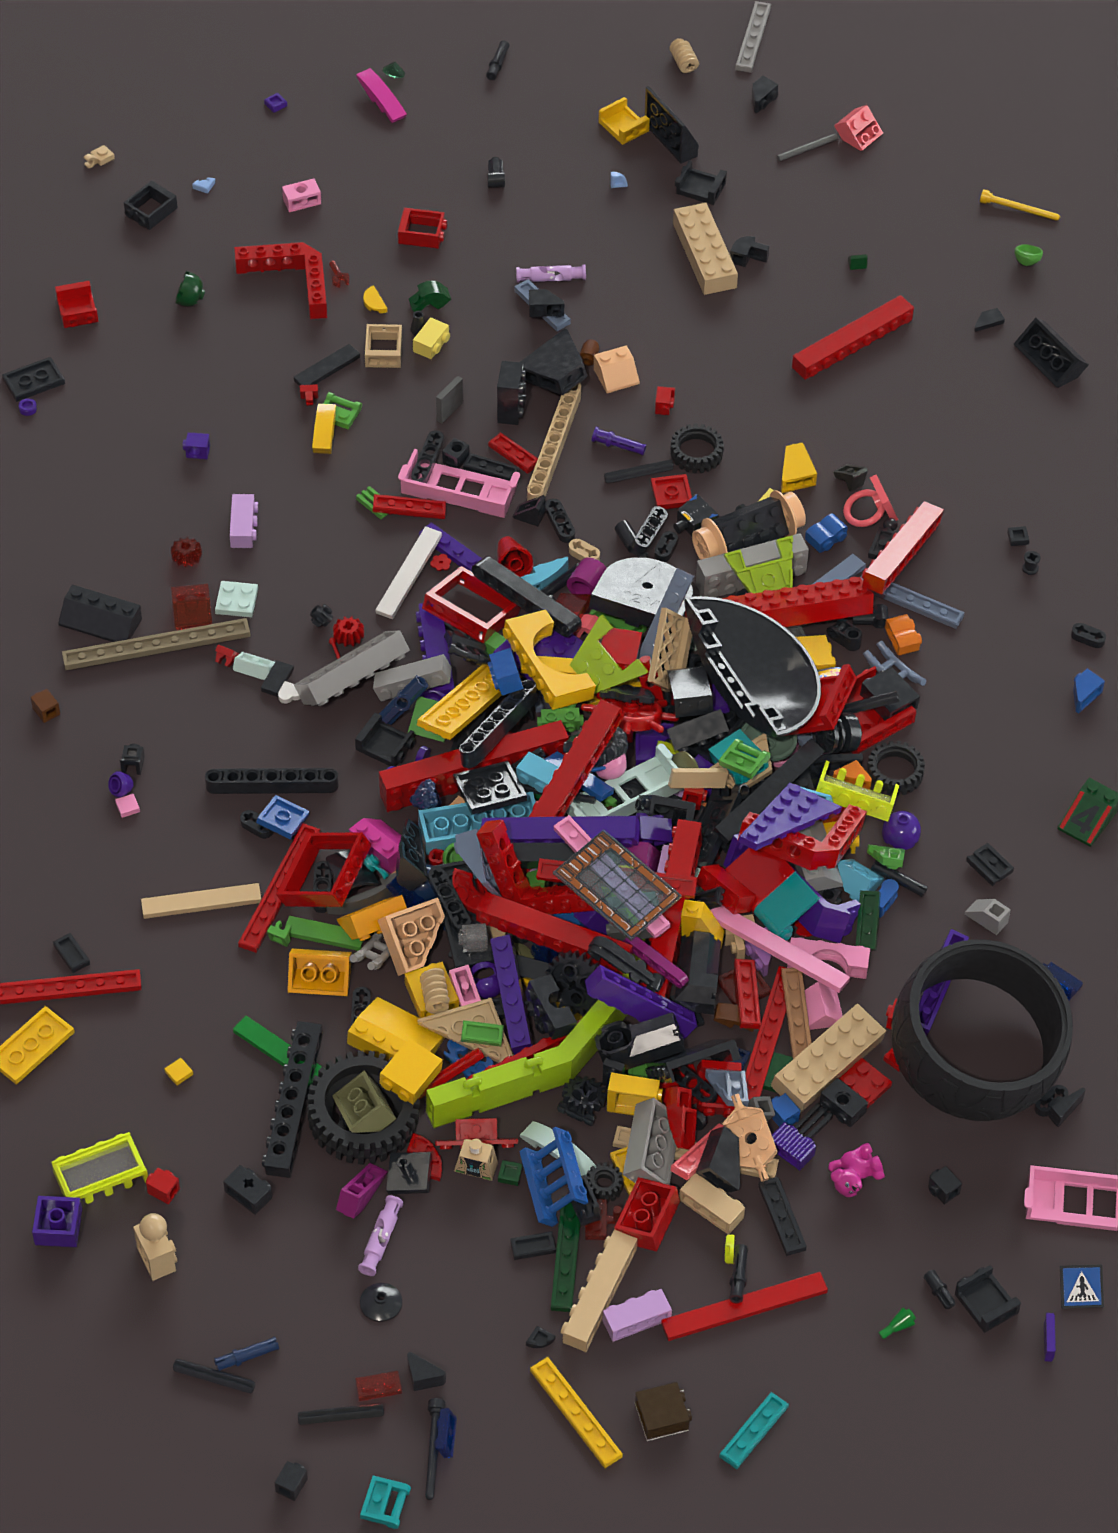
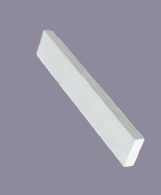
M425 526L377 606L376 614L390 619L394 618L440 541L442 532Z

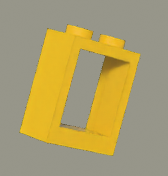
M611 1073L607 1095V1111L634 1116L637 1103L651 1098H655L662 1103L663 1089H660V1080Z

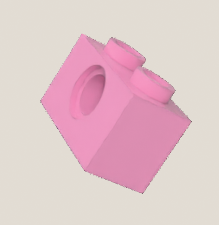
M315 179L282 186L283 200L289 212L321 204V191Z

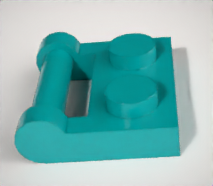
M373 1475L360 1518L397 1529L400 1524L399 1517L406 1495L410 1493L411 1487L405 1483ZM393 1490L397 1491L398 1495L391 1516L385 1515Z

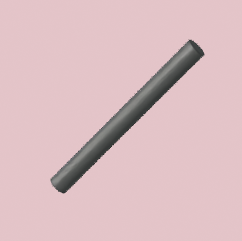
M837 134L829 135L779 154L777 159L780 162L838 139Z

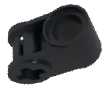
M845 618L837 619L836 624L827 628L828 636L847 650L857 651L860 649L862 632Z

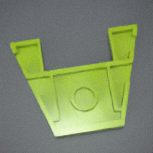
M793 535L775 541L780 555V559L746 567L741 549L725 553L723 556L749 593L779 590L783 587L792 588Z
M604 615L599 616L570 663V666L577 674L588 673L596 685L594 694L599 693L600 690L609 689L649 673L639 659H636L627 668L622 670L602 646L599 640L613 629V626Z

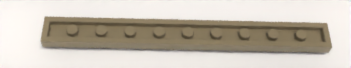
M247 618L62 651L65 670H71L251 636Z

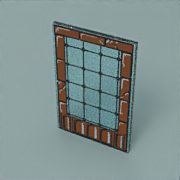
M604 829L553 871V874L630 941L682 897L681 894Z

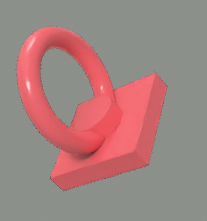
M877 475L870 477L875 490H860L852 494L844 505V517L849 524L855 527H868L875 524L883 516L885 510L889 518L898 520ZM862 497H872L878 508L877 512L866 520L853 518L851 515L853 503Z

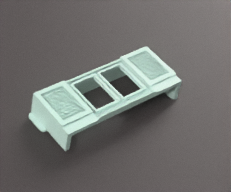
M658 744L655 757L625 771L619 778L605 781L606 784L614 788V791L624 803L607 810L598 800H596L595 804L572 802L566 813L571 817L629 816L635 813V802L639 795L630 799L620 787V785L634 778L646 789V792L640 795L669 797L683 790L684 788H670L668 785L671 769L678 768L671 760L673 757L672 753L664 744Z

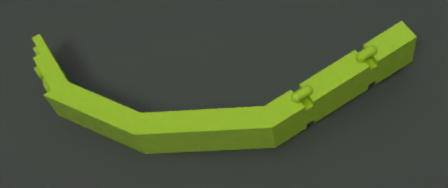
M612 892L606 897L607 902L608 898L616 897ZM628 909L617 910L626 919H630L633 916ZM633 917L630 922L635 925L638 920ZM633 954L636 961L641 960L635 954ZM629 973L621 975L629 979ZM597 1000L559 1046L536 1053L533 1058L528 1060L524 1057L473 1074V1077L468 1080L464 1077L426 1090V1113L433 1128L456 1121L455 1119L472 1116V1112L477 1110L481 1113L532 1096L533 1092L537 1090L541 1093L569 1083V1079H574L597 1052L595 1036L597 1034L600 1036L603 1026L619 1020L623 1021L627 1015Z

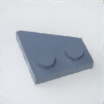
M706 1069V1079L727 1106H734L731 1096L739 1094L742 1104L748 1107L749 1099L745 1071Z

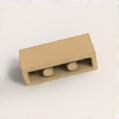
M696 1173L680 1189L679 1198L681 1202L728 1235L744 1218L745 1207L740 1201L732 1199L723 1189L716 1188Z

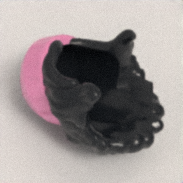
M619 726L595 764V767H606L605 770L596 771L598 777L602 779L612 780L619 778L625 773L627 768L625 753L628 749L626 732Z

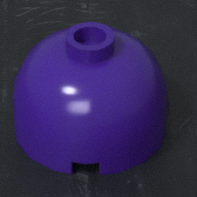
M893 812L890 814L888 822L885 821L883 824L882 837L887 845L888 843L893 845V848L907 850L913 848L920 839V823L910 812Z

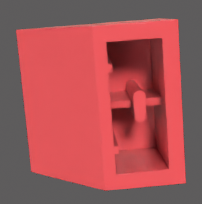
M868 105L855 108L834 125L841 139L860 151L864 150L883 134Z

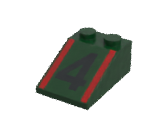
M1089 777L1077 793L1057 829L1091 847L1118 812V792Z

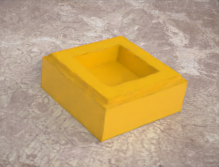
M182 1058L164 1068L165 1073L176 1085H179L193 1075L192 1069Z

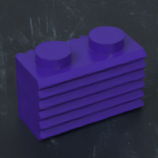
M783 1123L772 1134L778 1151L777 1155L799 1171L814 1157L816 1151L814 1141L809 1137H803L794 1126Z

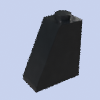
M721 1127L710 1132L696 1172L715 1187L723 1189L726 1194L740 1189L739 1137L733 1134L730 1129Z

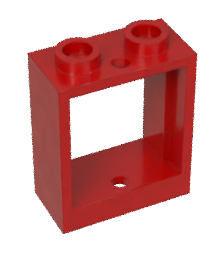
M404 207L398 229V244L439 249L440 242L444 241L443 230L447 229L445 212ZM410 224L438 227L436 234L409 231Z

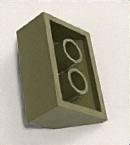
M365 1071L332 1095L352 1133L379 1132L396 1119L380 1087Z

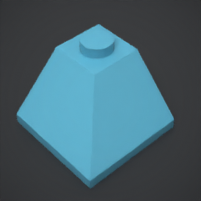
M854 859L841 860L837 864L844 891L850 894L849 897L851 899H856L858 902L860 890L875 891L885 879Z

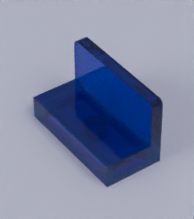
M1052 962L1048 965L1043 963L1053 974V977L1058 980L1067 999L1070 1001L1082 987L1083 982Z

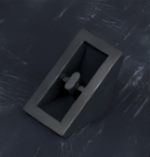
M541 495L520 503L512 517L538 527L545 516L546 497Z
M409 1351L407 1363L414 1391L442 1386L446 1383L445 1371Z

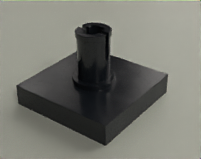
M431 1152L390 1153L387 1193H429L432 1165Z

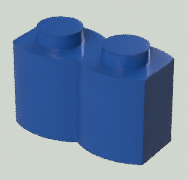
M832 513L823 518L819 523L812 525L806 531L805 540L819 553L828 551L834 543L841 542L846 538L848 527Z

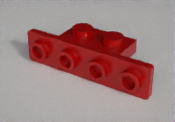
M497 1118L455 1119L456 1139L435 1140V1146H440V1149H452V1145H460L461 1149L465 1139H479L482 1143L492 1146L493 1144H502V1148H512L514 1144H518V1138H497Z

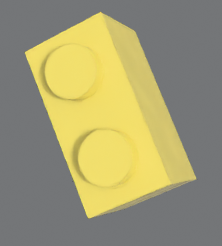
M430 318L413 339V352L432 359L435 354L440 352L442 345L448 342L450 338L449 325Z

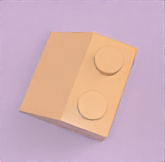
M627 345L594 355V371L606 393L640 384L634 358Z

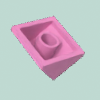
M820 982L804 990L810 1030L829 1028L843 1016L836 991Z

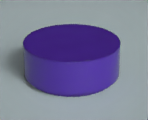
M29 398L21 400L19 402L20 413L25 416L36 413V402Z
M426 746L420 747L416 755V761L429 758L431 749Z

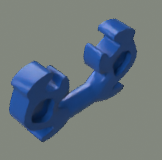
M449 1040L447 1042L448 1053L446 1051L443 1053L445 1060L454 1063L460 1059L458 1054L465 1055L469 1049ZM486 1057V1062L478 1061L474 1066L464 1070L463 1074L468 1078L472 1074L482 1072L488 1066L493 1065V1061L490 1057Z

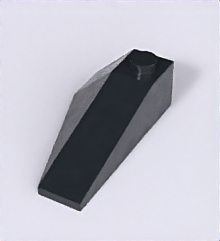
M408 818L405 820L398 846L396 880L401 887L412 891L428 880L421 829Z

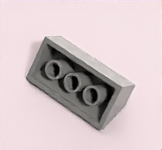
M820 820L815 821L814 825L798 831L821 842L827 835L823 822ZM796 865L798 873L816 891L843 886L837 865L831 869H827L826 866H819L817 870H808Z
M651 1098L637 1103L635 1106L623 1175L634 1183L640 1177L670 1185L672 1173L670 1170L674 1162L676 1144L669 1127L666 1106L655 1098Z

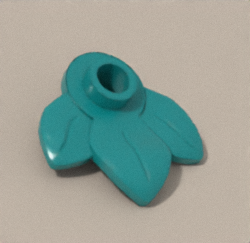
M367 854L363 864L372 872L378 870L382 877L386 879L390 874L379 865L380 860L373 854Z

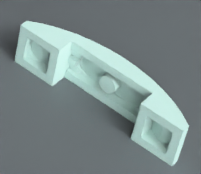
M534 1121L520 1134L523 1140L535 1148L537 1146L543 1148L555 1140L551 1128ZM572 1143L581 1176H587V1171H590L592 1166L596 1168V1165ZM558 1148L549 1153L556 1159L560 1157Z

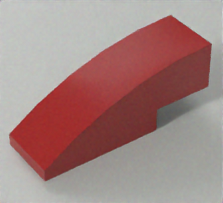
M678 1086L666 1087L667 1117L677 1148L689 1150L695 1145L697 1109L691 1108L692 1089Z

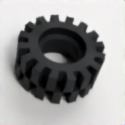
M603 1162V1166L597 1163L596 1168L592 1166L590 1171H587L586 1178L595 1198H598V1203H601L602 1200H605V1203H609V1199L613 1202L615 1201V1196L617 1198L620 1196V1192L622 1193L623 1178L622 1172H619L618 1167L614 1169L613 1164L610 1163L608 1167L607 1163ZM600 1178H607L612 1181V1185L602 1188L596 1184V1181Z

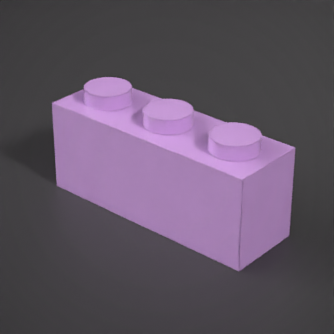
M232 494L231 548H253V540H257V530L254 527H257V516H255V513H258V502H255L254 494Z
M662 1289L657 1291L651 1290L641 1297H633L626 1300L625 1303L607 1307L603 1310L602 1321L612 1342L661 1324L662 1319L671 1317L672 1309Z

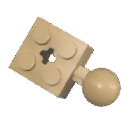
M148 1214L141 1220L140 1224L133 1226L136 1247L153 1281L175 1272V1263L178 1260L175 1255L176 1248L172 1240L168 1241L166 1236L168 1232L165 1219L159 1214Z

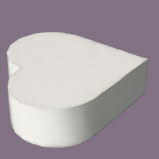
M285 681L278 693L279 701L287 704L292 700L301 699L294 684Z

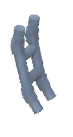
M882 640L876 645L887 659L886 662L880 664L869 650L863 653L869 665L877 668V672L895 665L901 670L898 674L903 679L907 676L914 683L922 686L926 684V679L909 669Z

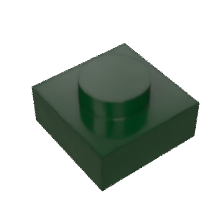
M502 1160L498 1182L518 1186L523 1164Z

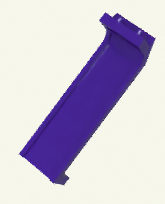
M739 834L733 835L723 864L726 868L749 848L738 842ZM797 872L820 898L797 920L813 936L840 943L842 937L850 934L852 931V926L861 904L856 899L840 905L831 904Z

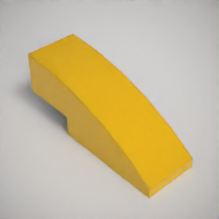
M318 404L312 445L313 453L331 454L336 405Z

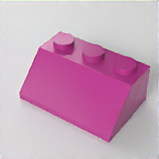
M369 818L361 819L349 829V832H363L372 844L368 855H375L380 860L379 865L390 874L396 870L398 846L401 839L399 833L382 820Z

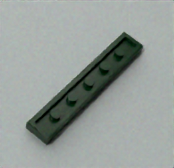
M571 1202L560 1209L551 1311L570 1312L573 1306L580 1223Z

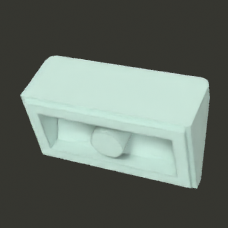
M241 652L234 659L233 670L265 680L275 662Z

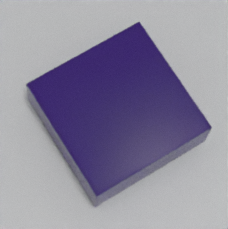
M279 93L264 99V104L273 113L287 107V101Z

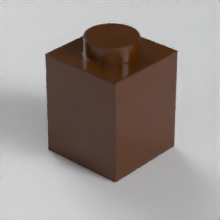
M47 688L31 696L32 709L43 723L60 715L59 703Z

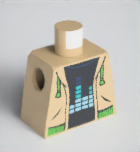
M465 1139L454 1172L492 1181L498 1165L494 1147L482 1143L479 1139Z

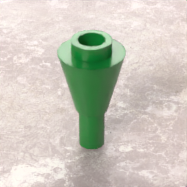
M902 1307L889 1325L878 1333L882 1339H885L893 1332L914 1326L916 1317L910 1309L906 1310Z

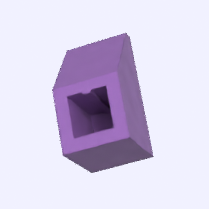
M745 940L746 955L755 960L757 971L760 970L763 976L768 975L773 956Z

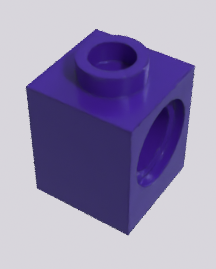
M187 433L186 440H183V450H186V458L208 459L210 450L209 434Z

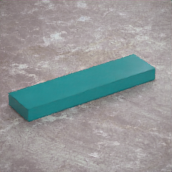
M771 1392L722 1450L719 1457L735 1469H738L786 1411L789 1404Z

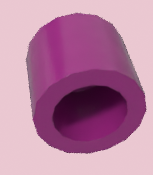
M583 558L567 580L569 591L580 600L590 601L591 594L606 570V566L597 559Z

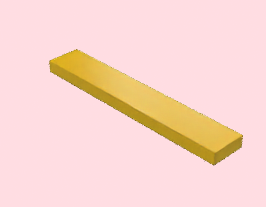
M549 1357L530 1367V1372L604 1468H607L623 1457L622 1452Z

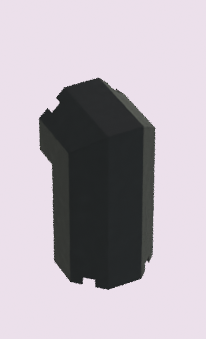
M693 931L690 932V936L686 937L684 935L681 937L678 968L687 975L689 981L682 988L676 986L674 1002L692 1012L713 1015L721 941L719 939L716 941L714 935L710 932Z
M674 1012L635 1025L629 1024V1026L619 1020L604 1025L600 1036L598 1034L595 1036L596 1047L602 1062L604 1063L606 1058L625 1064V1070L686 1051Z

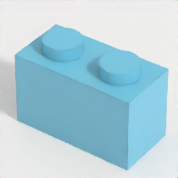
M528 752L516 767V774L521 783L528 784L542 793L544 787L552 780L554 771L559 767Z

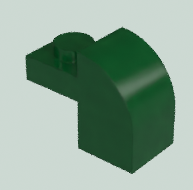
M438 281L420 283L417 285L419 291L409 298L413 312L421 311L429 304L439 310L451 301L448 288Z

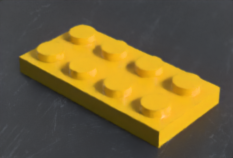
M45 1006L0 1046V1072L17 1085L75 1033L74 1028Z

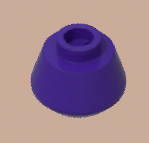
M116 771L109 778V790L115 797H123L131 792L133 780L129 775Z

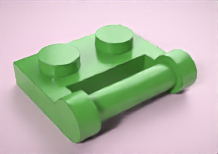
M329 392L323 404L336 403L352 409V411L336 406L335 425L349 430L361 411L362 403L358 401L352 402Z
M735 739L718 761L720 766L752 779L763 764L769 761L771 754L765 750H757L743 744V741Z

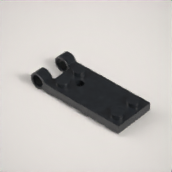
M735 784L732 788L731 796H729L727 785H725V788H712L711 795L698 821L702 823V845L697 866L713 864L723 842L713 829L740 805L742 799H746L749 796L750 789L747 784Z

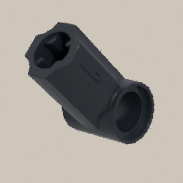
M492 157V159L488 160V188L505 187L503 160L499 159V157Z
M876 604L873 606V614L852 617V624H873L875 628H885L886 619H889L888 607L884 604Z

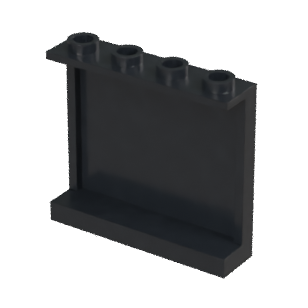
M716 1039L687 1048L686 1051L646 1063L647 1068H645L649 1079L673 1083L675 1079L671 1069L708 1056L713 1061L729 1062L741 1058L735 1039Z

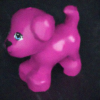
M869 1143L862 1144L859 1148L844 1153L841 1159L829 1163L828 1169L832 1172L831 1180L834 1182L836 1190L845 1197L857 1195V1192L862 1189L861 1179L869 1176L876 1180L885 1178L882 1163L878 1155L872 1157V1148Z

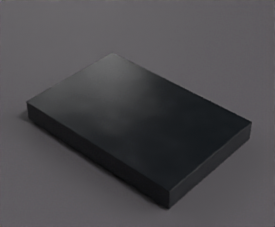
M51 357L2 374V378L16 402L65 384L64 377Z

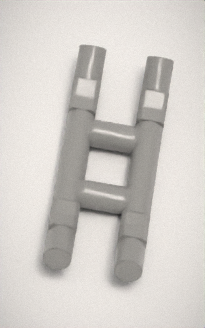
M375 932L360 950L350 956V961L360 962L366 957L372 960V962L367 964L369 970L379 969L390 956L387 944L380 942L383 934ZM374 947L383 952L381 954H377L370 950Z

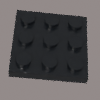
M508 761L453 774V781L472 815L527 801V794Z

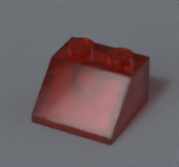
M208 584L171 587L175 630L212 624Z

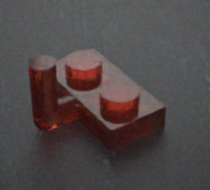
M596 1199L600 1209L601 1220L585 1225V1240H606V1224L617 1223L622 1212L621 1207L615 1206L613 1208V1216H607V1199Z

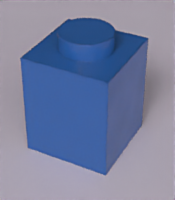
M786 1093L780 1097L776 1096L771 1100L775 1116L772 1119L779 1127L783 1123L790 1126L799 1121L800 1109Z

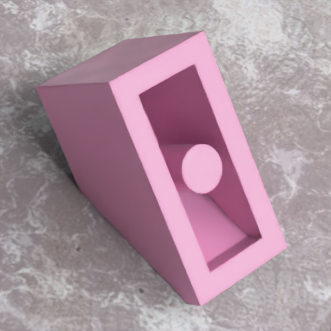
M469 965L449 970L448 976L458 996L460 1006L481 1001Z

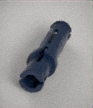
M274 1336L240 1350L234 1349L231 1351L232 1353L214 1358L215 1366H217L218 1371L234 1365L240 1366L242 1362L279 1350L278 1342H276L277 1339Z

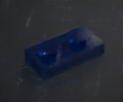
M397 875L386 885L394 896H403L407 908L426 902L414 890L409 891L405 887H401L396 880Z
M449 1408L440 1410V1417L437 1420L438 1437L435 1439V1447L444 1458L453 1457L457 1417Z

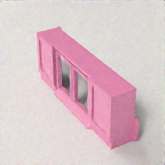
M414 449L408 464L403 465L400 470L398 479L401 480V493L423 499L446 501L449 504L478 510L479 512L502 518L506 516L520 478V473L514 472L511 480L508 481L435 463L427 484L411 480V473L418 459L417 449ZM422 463L420 466H421V467H428L429 464H427V463ZM442 474L460 478L455 490L437 486ZM466 480L484 484L479 496L461 492Z
M1030 1165L1024 1197L1026 1219L1118 1231V1175ZM1064 1186L1087 1188L1086 1215L1063 1212ZM1094 1189L1116 1192L1115 1218L1092 1216Z

